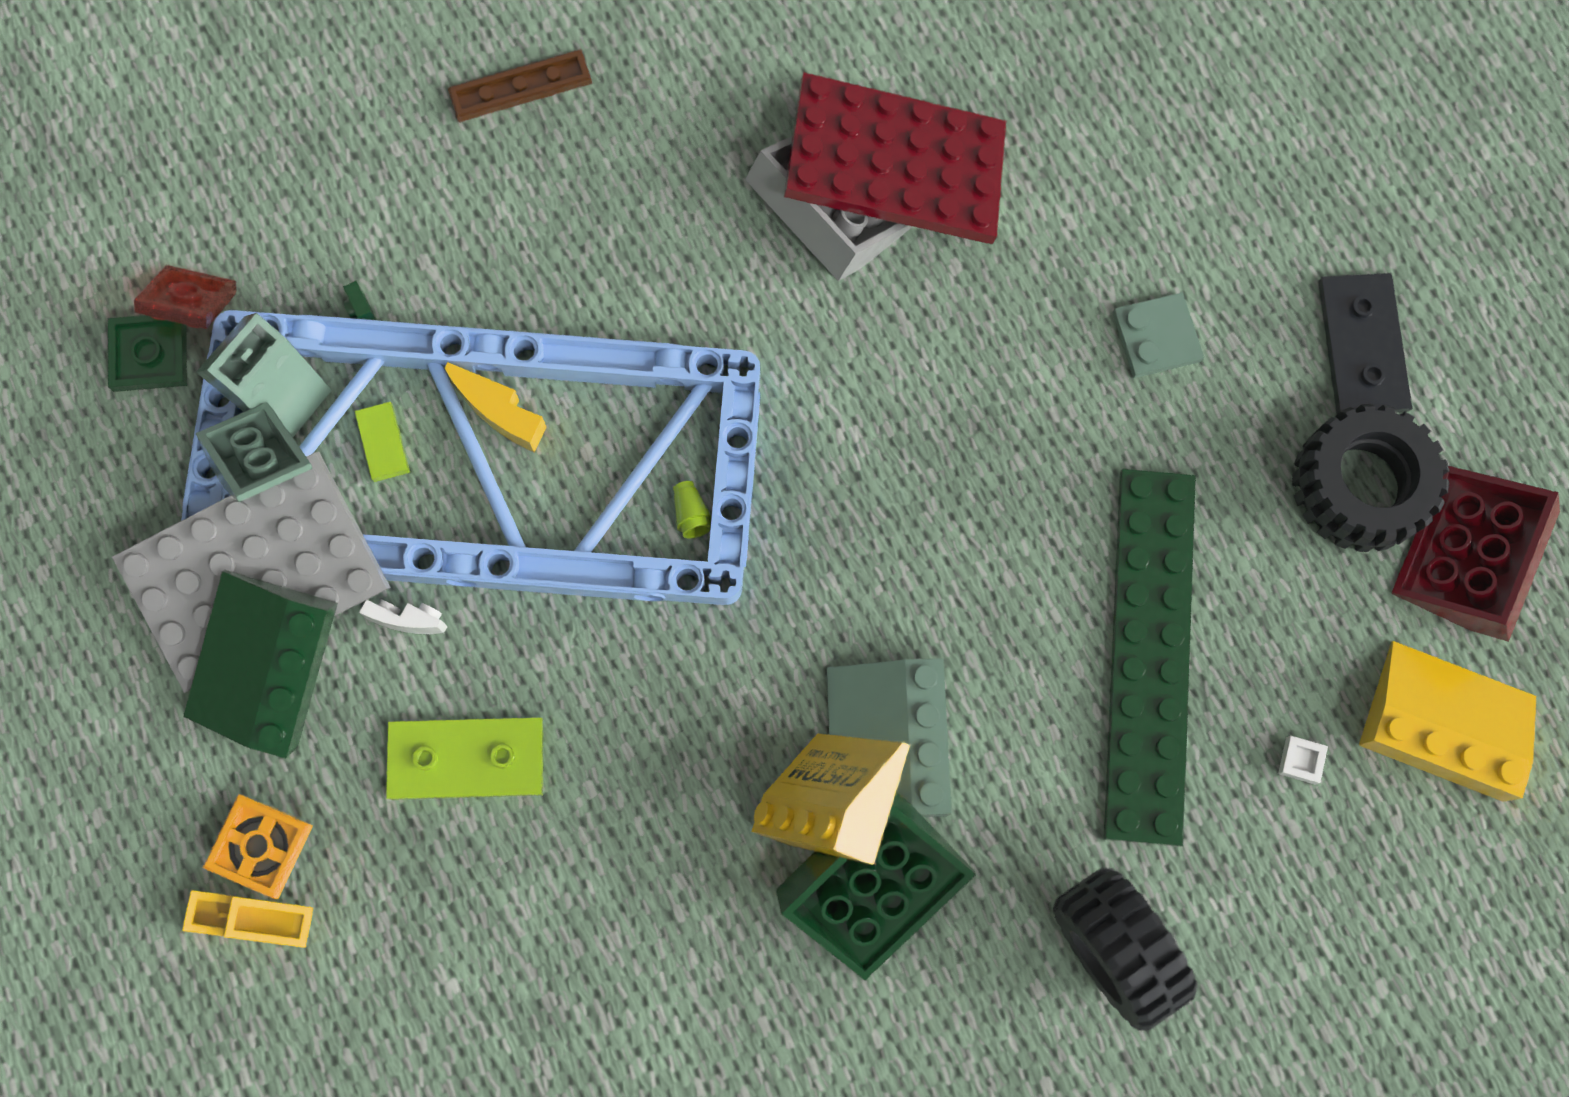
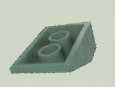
M268 402L196 433L213 472L224 489L238 502L313 469L310 461Z

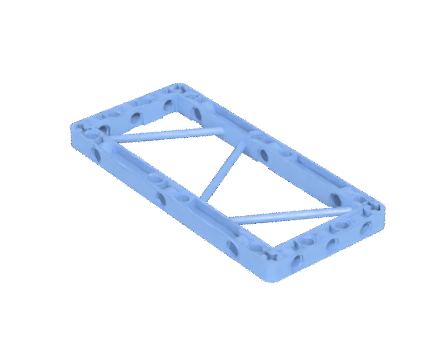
M228 310L216 317L207 359L244 316L257 313L273 328L279 330L278 332L291 343L301 356L322 358L324 362L363 365L299 447L305 456L314 453L381 366L430 371L509 546L363 534L386 580L642 601L665 600L716 605H730L741 596L744 567H746L760 406V362L752 352L681 346L670 343L315 315H288ZM453 344L462 345L457 353L445 354L449 346ZM524 350L534 351V355L528 360L517 359L518 355ZM448 362L473 373H476V370L503 372L504 376L656 388V384L684 386L685 390H691V392L574 551L529 548L523 542L444 368ZM704 364H711L717 368L710 375H704L698 371ZM723 365H728V376H724ZM742 367L748 368L747 376H739ZM203 379L181 521L231 496L224 489L217 476L207 479V473L211 467L196 433L243 413V411L231 401L223 407H218L219 401L225 396L205 379ZM708 392L723 393L708 562L592 553L595 546ZM734 436H742L747 440V444L741 448H734L728 444V441ZM728 506H735L742 512L739 518L735 520H728L721 513ZM434 555V562L429 568L418 569V561L422 556ZM501 560L510 562L506 573L498 576L492 574V568L496 562ZM685 575H692L698 580L696 587L691 590H683L677 584L679 579ZM704 576H709V592H704ZM723 578H729L730 585H733L728 588L726 593L721 592L719 586Z

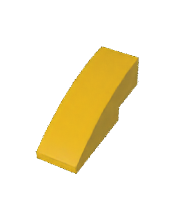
M447 362L444 368L461 397L473 411L494 430L512 442L535 452L546 429L543 417L518 407L517 405L520 400L514 389Z
M191 890L182 931L306 948L313 907Z

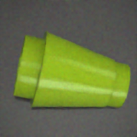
M683 481L673 487L677 530L682 532L683 537L688 539L698 538L707 534L711 530L712 516L697 488H695L694 482Z

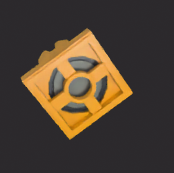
M238 794L203 868L268 897L279 899L313 825L297 819L289 813L282 812L275 807Z

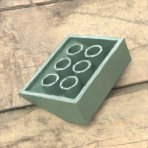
M944 658L905 659L828 667L829 735L902 742L910 745L896 792L909 802L924 818L947 817L951 815Z

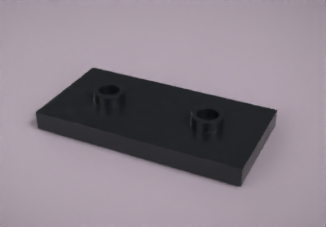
M1392 273L1322 276L1318 280L1336 414L1349 407L1357 409L1361 404L1375 405V410L1382 405L1395 407V413L1409 412L1413 408Z

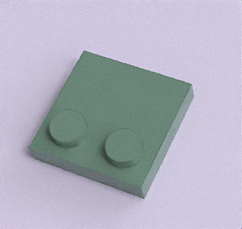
M1183 292L1113 310L1112 314L1133 378L1199 363L1204 359Z

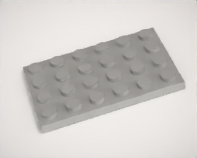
M314 452L306 456L313 469L241 502H238L231 495L112 557L184 693L190 691L223 570L337 602L334 617L391 588L320 452Z

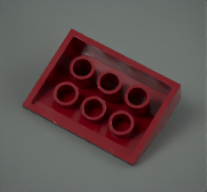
M1448 466L1449 472L1443 475V479H1448L1449 481L1448 493L1441 497L1444 500V505L1440 512L1433 516V521L1415 534L1392 594L1470 631L1509 642L1559 516V492Z

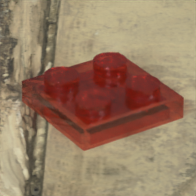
M166 265L134 299L135 313L151 316L157 320H169L186 324L192 328L207 329L235 296L237 291L236 281Z

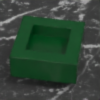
M354 281L343 286L348 297L347 300L343 301V304L350 318L377 320L358 282Z

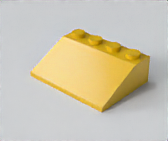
M1392 641L1359 746L1502 802L1522 799L1533 764L1536 696Z

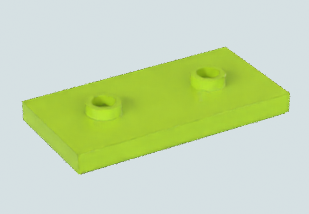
M542 717L388 722L386 799L543 795Z

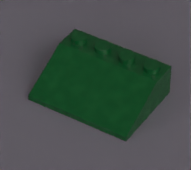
M223 570L183 717L247 748L286 759L298 747L338 603Z
M895 792L874 864L815 851L776 889L781 915L866 981L976 876V873L909 802Z

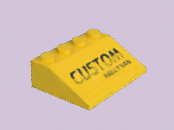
M817 733L763 794L762 800L754 812V825L751 832L790 846L874 864L910 745L902 742Z

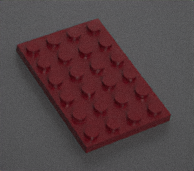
M803 72L799 87L784 197L993 245L998 232L1006 120Z

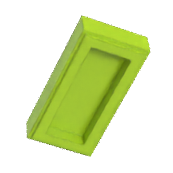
M391 401L355 411L371 479L374 482L410 473Z

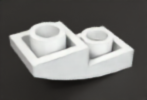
M382 599L378 605L366 600L359 612L366 619L376 624L402 632L438 634L444 633L447 628L444 622L439 619L442 613L424 603H421L419 608L407 603L402 614L398 616L401 612V609Z

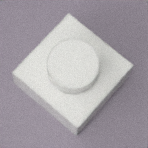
M1294 736L1286 737L1278 774L1315 785L1319 784L1328 746Z

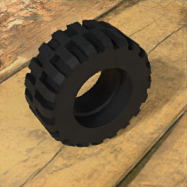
M1361 404L1357 409L1349 407L1340 411L1335 417H1330L1302 445L1303 450L1297 454L1294 462L1295 467L1299 469L1292 474V485L1300 486V490L1294 495L1297 506L1304 504L1307 512L1302 515L1308 524L1315 521L1320 527L1316 533L1324 539L1331 535L1336 538L1334 544L1344 549L1355 544L1354 549L1357 552H1368L1373 548L1377 551L1389 549L1424 529L1433 521V516L1440 512L1444 505V500L1441 497L1448 493L1449 488L1448 479H1443V475L1449 472L1448 462L1446 459L1441 460L1439 453L1443 451V448L1439 441L1433 442L1428 436L1431 430L1424 423L1420 427L1413 422L1415 416L1406 411L1400 415L1396 414L1395 407L1382 405L1375 410V405ZM1346 451H1368L1379 456L1389 465L1397 482V497L1393 506L1380 508L1368 505L1357 499L1349 491L1341 472L1342 456Z
M1100 868L1056 898L1053 913L1071 949L1096 986L1106 996L1109 1003L1116 1008L1121 1017L1128 1021L1134 1029L1150 1031L1195 998L1198 984L1194 979L1195 974L1192 968L1187 963L1188 960L1185 954L1180 950L1176 943L1177 941L1165 927L1157 912H1154L1144 896L1120 872L1115 871L1113 868Z

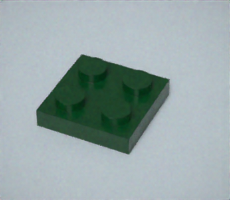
M182 312L108 318L109 389L113 392L187 386L186 316Z

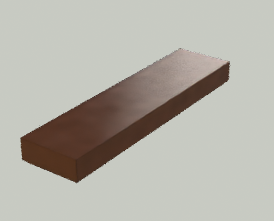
M582 49L451 86L448 87V91L458 122L460 123L592 84V79Z

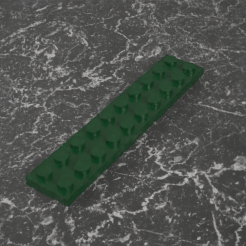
M1122 469L1120 471L1104 840L1183 846L1196 475Z

